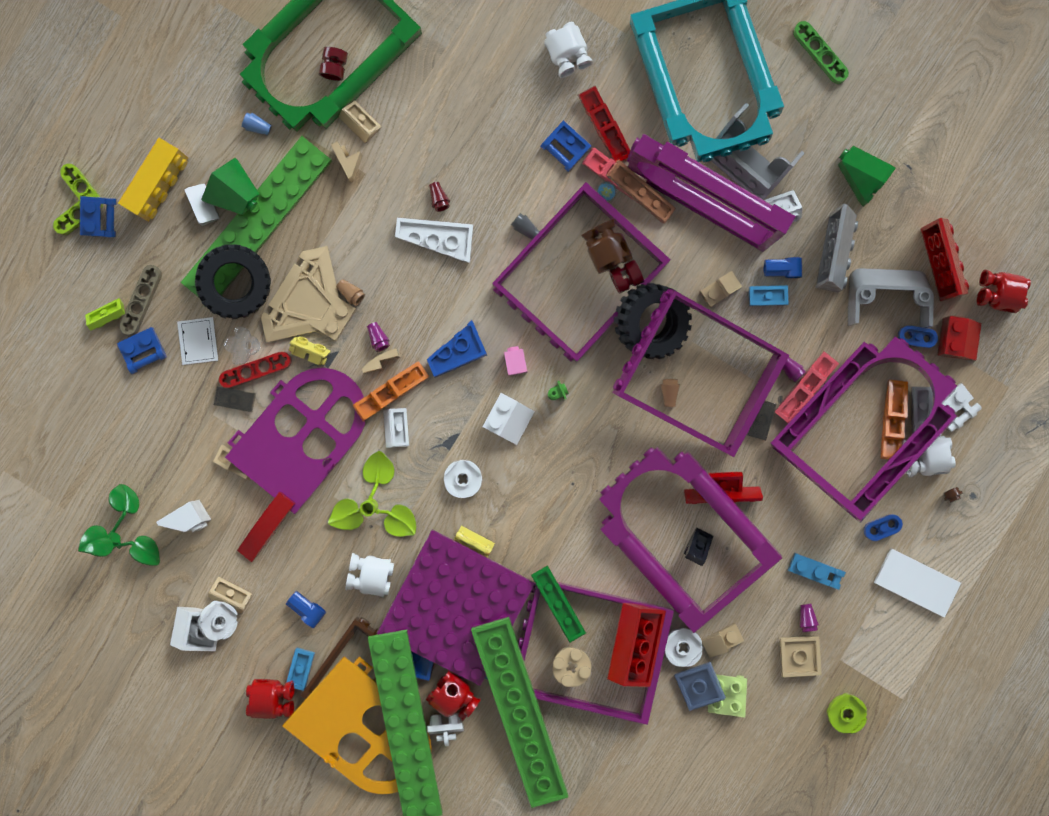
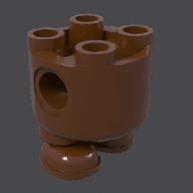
M614 219L596 226L595 229H591L581 235L587 241L588 254L598 274L606 271L609 272L618 267V264H624L633 259L623 234L619 232L614 233L613 231L615 227ZM599 233H602V238L598 239Z

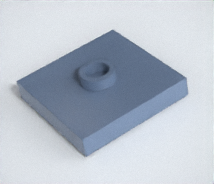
M711 662L678 672L674 675L689 711L725 700L726 698Z

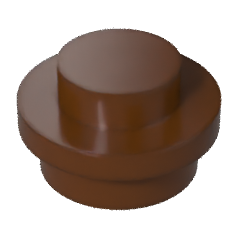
M958 487L944 492V500H949L950 503L961 499L960 495L963 492Z

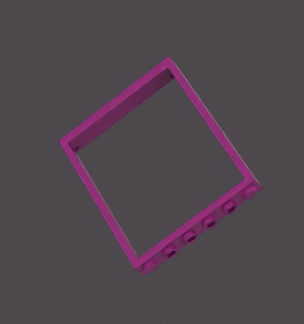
M587 182L583 184L492 283L495 287L493 291L499 297L504 296L509 300L507 304L513 310L519 309L523 313L521 317L526 322L530 323L532 321L537 326L535 330L542 336L546 334L551 339L549 343L556 349L560 347L565 352L563 355L570 362L574 360L576 363L612 325L614 317H618V312H615L576 354L501 285L584 195L611 220L614 219L618 227L659 263L641 284L647 285V283H650L671 260Z
M668 289L661 295V303L652 312L651 321L643 329L639 344L634 346L632 357L624 364L623 373L620 379L615 381L612 393L735 457L790 355L679 292ZM674 299L773 354L724 445L624 393Z
M558 582L561 589L620 604L633 603L666 610L651 686L645 689L640 713L533 689L536 699L648 725L674 610ZM536 583L531 590L534 593L533 600H529L526 611L530 612L529 617L524 619L523 622L524 638L520 637L518 644L524 661L541 593Z

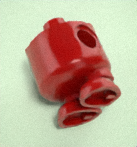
M986 269L982 271L979 285L981 287L989 286V288H982L978 292L977 306L989 304L990 308L1010 313H1017L1027 307L1028 298L1026 296L1031 285L1030 279L1006 272L993 274Z
M449 671L440 678L435 690L431 691L426 698L428 704L444 717H451L460 710L458 716L461 721L473 713L481 700L473 696L474 693L470 691L468 684Z
M254 679L252 685H248L246 688V696L249 697L246 716L274 719L284 715V717L289 718L294 713V701H290L294 696V681L282 685L279 680ZM287 699L289 702L283 705V700Z

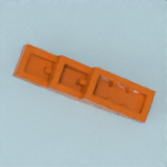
M418 361L353 404V408L364 422L429 378V375Z
M888 380L882 426L881 459L889 460L900 449L902 440L905 438V420L908 416L907 381Z

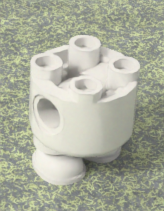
M574 22L566 23L563 28L557 31L553 29L545 34L547 38L544 44L550 53L552 62L560 67L558 71L560 78L568 77L575 72V67L572 64L576 62L578 70H584L593 64V60L586 56L587 44L581 35L580 28Z
M945 436L938 437L906 472L908 477L915 476L917 472L923 476L949 474L951 468L956 466L955 458L951 456V438H946Z
M352 553L349 571H355L358 568L361 572L360 577L357 578L355 575L348 573L345 590H352L354 588L362 594L377 595L383 598L384 595H388L391 582H387V576H392L394 563H391V559L367 556L365 559L360 558L359 560V556Z

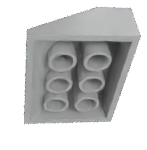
M842 204L829 215L816 283L817 289L838 293L846 287L847 277H845V274L851 264L849 253L853 250L855 240H852L853 232H856L858 227L857 215L847 204Z

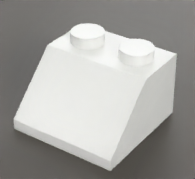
M500 393L483 427L517 445L535 411Z
M200 500L186 503L156 523L158 526L183 532H195L208 526L206 522L210 521L211 518Z
M177 607L171 646L182 651H216L217 641H212L205 637L197 625V620L203 609ZM221 617L216 618L215 625L221 624Z

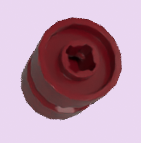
M324 47L322 54L324 62L320 64L319 76L333 81H342L345 73L343 66L347 63L348 52L335 47Z
M634 259L625 263L623 268L616 267L609 271L611 280L619 294L629 290L630 285L635 287L644 282L641 270Z

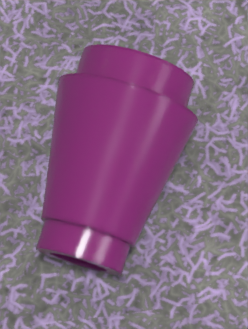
M374 322L367 326L372 348L376 352L387 349L390 346V340L378 323Z
M788 357L782 368L789 380L794 382L798 381L806 373L803 369L804 367Z
M812 604L800 605V628H802V632L817 631L819 624Z

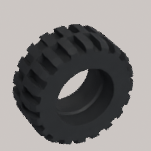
M226 244L216 247L203 257L197 267L195 275L197 295L210 312L222 318L238 319L248 317L250 314L257 312L266 302L267 296H269L271 284L269 270L262 258L250 248L237 244ZM230 263H236L245 267L250 273L252 280L249 292L244 297L236 300L221 296L214 285L216 272L222 266Z
M654 283L641 284L636 287V290L630 289L627 292V297L623 296L621 298L622 304L616 308L618 317H614V323L618 324V327H615L616 334L620 335V342L629 351H632L642 338L640 318L644 310L652 304H660L661 295L668 289L674 290L673 288ZM676 299L673 300L666 313V323L663 330L653 337L643 357L663 359L665 355H673L675 353L674 349H681L683 346L681 343L683 340L687 341L689 336L686 334L688 330L691 331L692 327L689 324V320H692V314L688 313L690 307Z

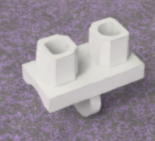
M458 713L449 717V724L442 725L441 715H432L430 717V726H427L430 735L444 733V735L437 736V742L444 741L445 746H449V740H456V734L449 733L464 731V725L461 723Z

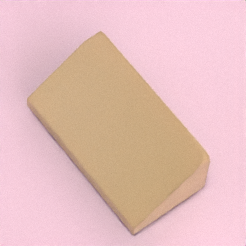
M355 100L340 112L339 118L364 143L369 141L381 129V126Z
M220 577L217 578L208 592L210 599L226 602L240 614H243L252 596V593Z

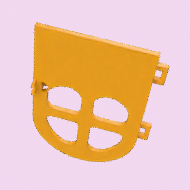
M344 656L282 726L323 758L325 763H329L332 768L338 770L361 789L375 794L398 792L396 779L376 781L367 778L363 774L364 769L378 754H383L391 761L392 757L386 730L381 735H376L362 722L363 714L367 709L381 705L377 682L367 675L373 667L361 657H358L352 663ZM360 662L367 667L364 671L357 666ZM427 730L428 739H429V744H430V749H431V739H430V736H429V733H428V730ZM348 733H356L370 744V748L354 764L348 763L338 752L341 738Z

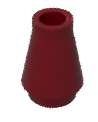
M440 182L431 183L429 188L432 208H435L436 212L448 209L450 207V200L442 189Z

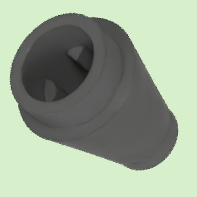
M521 213L511 224L514 230L532 240L540 232L530 219Z

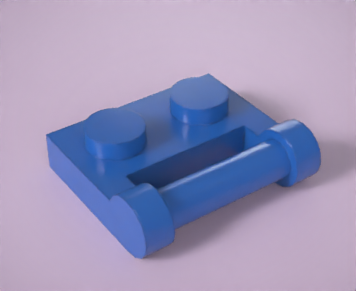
M563 120L540 147L544 151L547 150L565 166L564 169L570 172L576 163L588 152L591 145ZM554 140L557 141L573 158L568 160L551 143Z
M80 196V235L116 237V231H114V205H116V198ZM101 204H106V230H101Z
M153 327L117 343L131 374L138 372V369L150 363L167 358ZM151 349H156V353L134 363L133 358Z

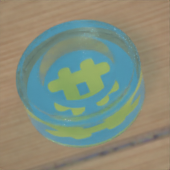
M603 182L599 185L597 192L609 202L614 199L616 188L610 182Z

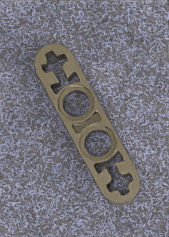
M147 265L143 269L120 322L122 333L135 335L139 331L162 277V272L158 267ZM154 270L156 276L150 279L148 272ZM144 280L153 283V285L151 286L148 283H144ZM144 286L149 288V294L146 297L140 295V289ZM135 304L142 306V311L139 314H134L132 311ZM129 315L138 318V320L136 321L133 319L132 321V318H129ZM131 323V325L134 326L133 330H128V328L125 327L126 324Z

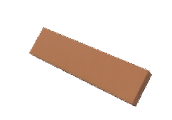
M617 160L606 176L661 223H666L676 208L620 160Z

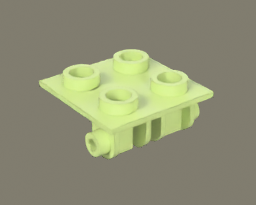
M716 674L726 698L725 700L709 704L708 712L745 718L747 678L740 675L733 677Z

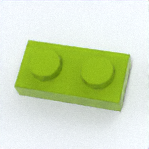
M118 298L85 315L86 325L90 331L100 328L112 320L119 319L125 314L124 304L121 299Z

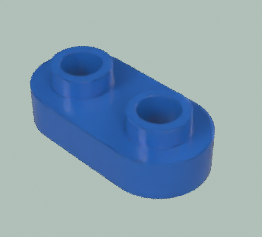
M909 325L902 327L898 332V339H904L909 346L930 348L935 346L938 341L937 333L929 328ZM906 332H908V333L910 334V338H909V339H906V338H905V333H906ZM925 335H927V336L929 337V341H928V342H925V341H924V336H925Z
M888 514L870 521L864 527V535L872 541L881 540L898 533L903 526L902 520L897 515ZM890 520L894 523L892 527L888 526ZM873 527L876 529L875 534L870 532Z

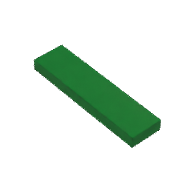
M547 565L531 574L569 643L585 635V629L549 566Z

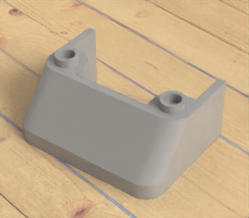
M747 103L731 118L715 139H729L747 131L746 125L739 119L749 106ZM751 147L745 151H733L732 154L721 157V155L714 157L711 161L742 188L763 200L805 153L801 151L791 163L783 157H776L770 163Z
M859 268L850 274L848 326L859 323L860 304L871 303L875 299L876 289L913 290L914 302L920 306V327L928 328L933 326L934 294L927 276L922 271Z

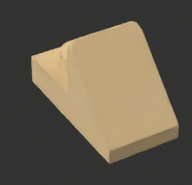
M337 141L331 144L349 181L353 182L362 159V154L357 152L347 158L349 153L344 145L340 146Z
M731 271L701 290L700 293L708 306L712 307L742 286Z
M735 623L701 639L709 658L728 653V649L744 641Z

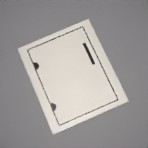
M213 317L177 322L182 365L218 361Z

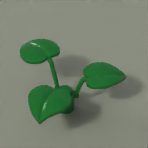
M119 484L111 490L108 500L114 510L122 512L121 517L109 534H107V531L102 526L94 525L89 527L81 537L78 552L105 557L116 547L120 549L124 546L132 545L129 549V554L135 561L148 566H157L160 563L159 549L152 538L138 536L135 542L121 543L120 535L115 533L126 516V512L135 514L140 504L137 494L130 487Z

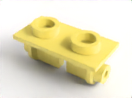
M296 336L289 343L291 344L289 351L292 355L305 359L308 353L310 354L308 361L319 366L321 364L325 365L327 361L325 357L331 352L324 345L311 343L304 337Z
M463 526L460 527L454 538V541L487 558L495 544Z

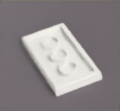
M891 548L874 581L875 584L944 618L961 585L960 582Z

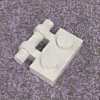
M962 383L957 385L956 390L943 403L944 406L949 405L955 412L961 408L965 411L961 416L956 417L955 421L947 428L950 432L960 429L965 421L969 418H974L977 412L982 409L978 403L972 407L968 404L974 398Z

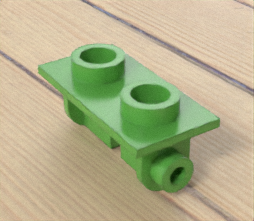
M557 381L558 386L548 391V398L556 400L563 397V400H566V395L569 394L564 383L561 384L560 381Z

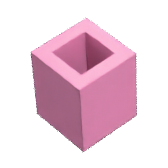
M518 346L507 348L508 352H504L508 376L527 373L523 349H519Z

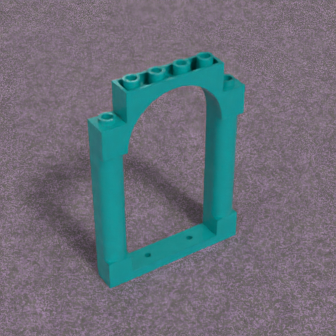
M676 0L631 14L630 25L669 141L674 146L677 145V147H682L690 141L697 162H709L714 157L720 155L725 157L736 150L745 151L756 144L759 146L767 144L773 135L768 117L769 119L777 118L784 109L777 85H774L747 8V0ZM723 3L758 106L757 119L747 131L729 139H714L699 133L691 126L679 105L655 34L656 28L654 23Z

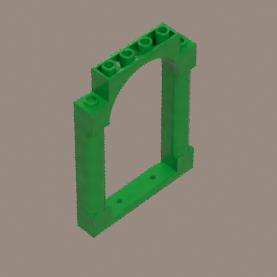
M290 0L261 30L258 28L242 44L246 49L244 53L252 60L240 73V76L244 79L242 83L249 90L253 88L257 92L255 96L262 103L266 101L270 105L268 109L276 117L280 115L284 119L282 123L289 130L293 128L298 132L311 118L318 127L322 125L327 129L339 117L341 110L356 100L422 34L421 27L393 0L378 1L399 23L391 30L392 33L328 97L325 96L318 102L307 106L284 104L269 93L264 75L266 62L271 52L323 0Z

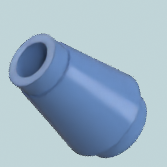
M246 113L241 127L245 128L246 131L268 136L272 125L254 113Z

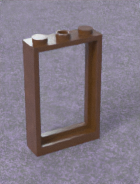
M356 617L300 696L306 699L317 687L357 629L366 636L379 635L377 634L378 628L375 630L369 626L371 623L363 617Z

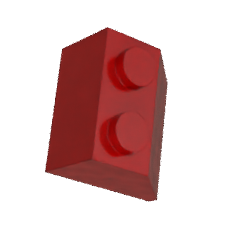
M944 317L942 319L937 356L976 361L982 323L969 318Z

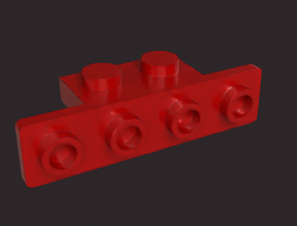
M742 472L708 473L734 502L763 501L762 491L759 486L743 487ZM684 489L686 504L707 503L695 489Z

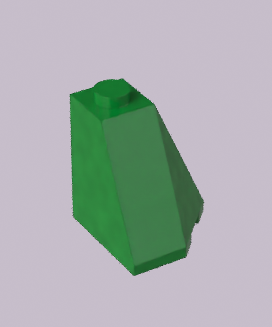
M852 146L850 149L845 148L839 156L841 161L838 163V167L863 207L874 197L873 193L876 194L883 187L896 169L891 164L855 146Z
M233 158L211 173L201 200L243 215L247 211H252L257 206L258 202L256 200L259 192L240 162Z

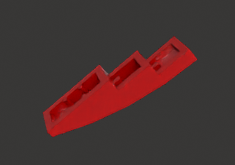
M593 86L578 94L583 107L614 161H622L628 158L630 148L616 120L613 119L606 103L603 102L597 87Z
M279 492L250 530L237 551L250 562H253L276 533L275 531L296 503L284 493Z

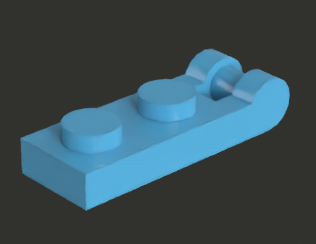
M794 553L788 568L790 572L840 590V581L846 573L797 553ZM830 572L835 574L832 581L828 580Z

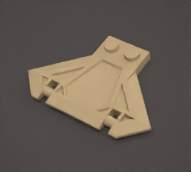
M328 246L302 251L299 257L304 261L300 267L296 264L293 265L269 303L273 310L269 315L264 312L261 316L266 342L321 331L337 341L356 311V308L339 297ZM310 264H311V265L314 266V267L312 268L311 272L309 273V272H307L306 270L308 269V267H309ZM279 313H282L283 316L280 319V321H278L276 318L279 315Z

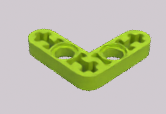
M73 164L62 166L60 174L79 200L80 196L100 197L79 168ZM69 169L73 171L72 174L77 178L76 180L68 175ZM80 183H85L87 186L86 191L83 193H79L77 190ZM80 201L56 218L53 228L57 233L68 235L80 226V219L74 218V212L80 209ZM61 222L67 223L65 230L60 229L62 227Z

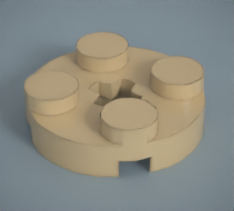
M563 648L556 654L553 660V674L557 681L565 687L579 686L591 675V661L586 652L579 648ZM569 662L577 664L574 672L566 669L569 666Z

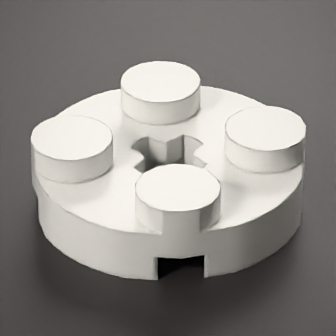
M459 460L453 462L444 473L445 487L455 497H471L481 487V471L471 461ZM459 474L462 476L466 474L468 482L460 484L458 482L460 480Z
M213 601L203 609L197 620V625L201 633L212 641L224 640L230 637L236 630L238 623L236 621L237 612L226 602ZM221 617V624L215 625L216 618Z
M684 627L675 629L668 635L665 655L675 666H692L702 656V640L696 632L693 633L690 629ZM680 643H682V644L687 643V644H688V645H687V649H688V650H687L686 652H685V651H681V652L679 651V648H680L679 644H680Z

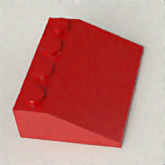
M939 218L920 228L940 302L968 294L969 284L964 279V266L958 257L959 247L954 242L952 224L949 223L948 219Z

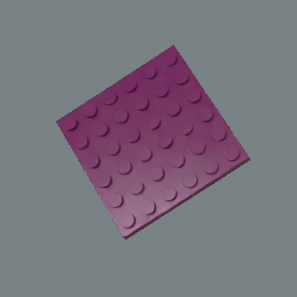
M432 529L380 625L377 634L407 630L412 652L481 686L486 673L471 629L507 617L510 618L513 626L535 582Z

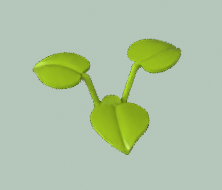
M382 451L372 454L363 467L364 479L369 483L375 482L369 498L360 505L359 509L358 504L352 499L340 500L333 508L328 520L329 525L338 529L353 530L363 523V515L368 517L374 513L388 514L384 519V526L389 534L398 537L415 535L416 520L408 507L397 504L393 506L391 512L379 510L377 501L373 499L378 484L389 483L395 473L394 465Z

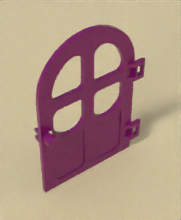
M330 368L306 370L296 375L287 384L280 380L270 392L275 397L274 400L244 434L238 429L227 442L233 448L225 458L274 498L279 492H282L296 504L290 510L293 514L299 511L360 437L366 420L362 421L355 409L352 427L346 434L340 433L325 420L326 414L340 398L347 397L353 404L364 398L358 385L349 376ZM312 381H328L333 386V391L317 410H312L296 397V392L301 386ZM282 385L284 388L277 394L276 390ZM285 405L293 406L307 418L306 424L293 437L282 436L275 425L276 415ZM315 428H320L336 442L334 450L324 459H312L303 450L304 441ZM240 435L241 439L234 444L233 441Z

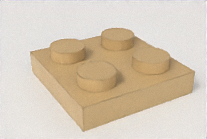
M818 635L779 637L782 677L822 675L820 639Z

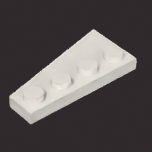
M397 218L396 238L470 263L473 235L472 224Z

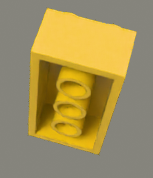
M158 137L118 204L149 222L150 219L156 216L160 203L166 200L170 187L176 184L179 172L187 166L188 157L178 148Z

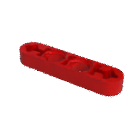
M277 352L226 370L220 374L219 383L225 388H233L287 369L292 362L291 356L286 352ZM281 355L287 358L285 365L281 363L275 364L276 369H274V365L270 360L273 358L274 362L278 361ZM264 361L268 362L270 366L267 372H262L259 368L260 364ZM244 368L251 370V376L247 379L243 378L241 374ZM235 371H237V376L240 379L239 382L236 378L230 381V385L224 382L227 374L233 377L236 376Z

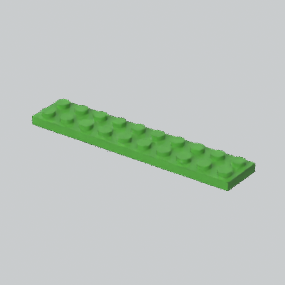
M301 136L257 189L259 192L256 200L258 202L257 206L252 211H247L243 215L237 213L180 283L198 296L195 286L197 267L203 257L216 247L226 244H237L250 248L257 253L330 165L332 160ZM230 263L219 268L214 277V285L220 295L226 291L244 267L236 263Z
M507 617L473 627L471 631L531 808L568 798V791L510 618Z
M407 630L368 636L403 816L443 815Z

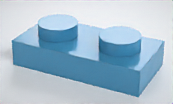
M788 285L749 287V306L789 305Z
M298 647L295 649L286 683L294 681L295 689L305 690L315 652Z

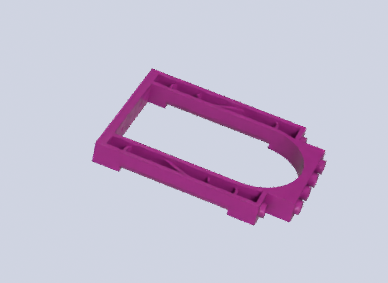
M645 134L642 135L641 139L637 137L634 141L627 159L629 169L647 180L646 183L655 190L761 252L767 250L783 237L796 217L776 204H769L687 156L688 153L668 141L665 145H662Z
M894 337L880 353H878L879 350L871 343L867 344L864 341L771 442V447L859 523L865 519L876 507L877 503L957 417L952 407L943 405L956 390L955 380L939 372L940 369L934 363L929 364L925 361V357L919 351L914 352L910 349L909 344L902 338ZM896 362L909 365L923 374L929 382L933 392L932 411L923 424L854 499L850 501L793 453V451L861 375L883 363Z
M658 446L655 449L651 447L643 454L645 458L640 462L638 460L633 462L629 466L631 470L628 473L624 474L622 472L615 478L616 483L612 487L607 485L600 492L602 495L599 500L613 514L612 517L608 515L601 522L603 525L600 530L615 546L620 548L674 608L680 619L695 633L782 559V555L688 451L685 453L680 452L674 458L675 462L672 463ZM654 470L669 471L690 483L760 562L704 610L700 608L637 538L623 518L621 508L623 493L629 483L643 473Z

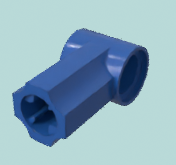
M789 257L785 259L764 260V277L785 276V278L790 279L802 278V258Z
M295 591L286 603L311 628H315L326 614V611L321 606L310 602L298 591Z

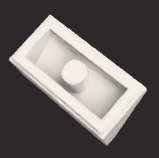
M205 184L184 189L197 221L201 226L220 219L215 206L201 200L206 188Z
M407 409L383 410L386 448L409 446Z

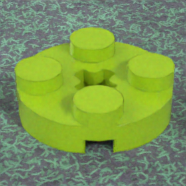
M844 693L831 701L827 709V715L830 724L837 731L852 734L860 731L865 726L867 708L858 697ZM851 709V717L843 718L844 710L848 711Z

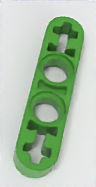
M806 21L799 22L793 30L794 37L833 83H843L849 75L847 67L810 23ZM800 28H806V32L802 34L799 33ZM811 34L812 37H810L809 40L806 42L805 40L807 36L809 37ZM817 41L820 44V48L813 50L810 47V42ZM824 55L830 56L832 63L824 64L822 57ZM836 63V67L830 71L829 69ZM842 71V77L839 76L837 78L835 76L836 73Z

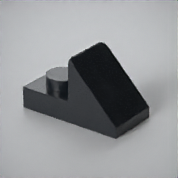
M696 527L684 550L685 558L703 566L714 536Z

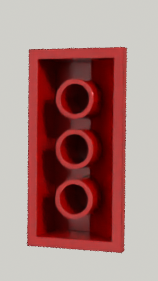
M623 603L607 680L622 686H651L666 610L640 604Z

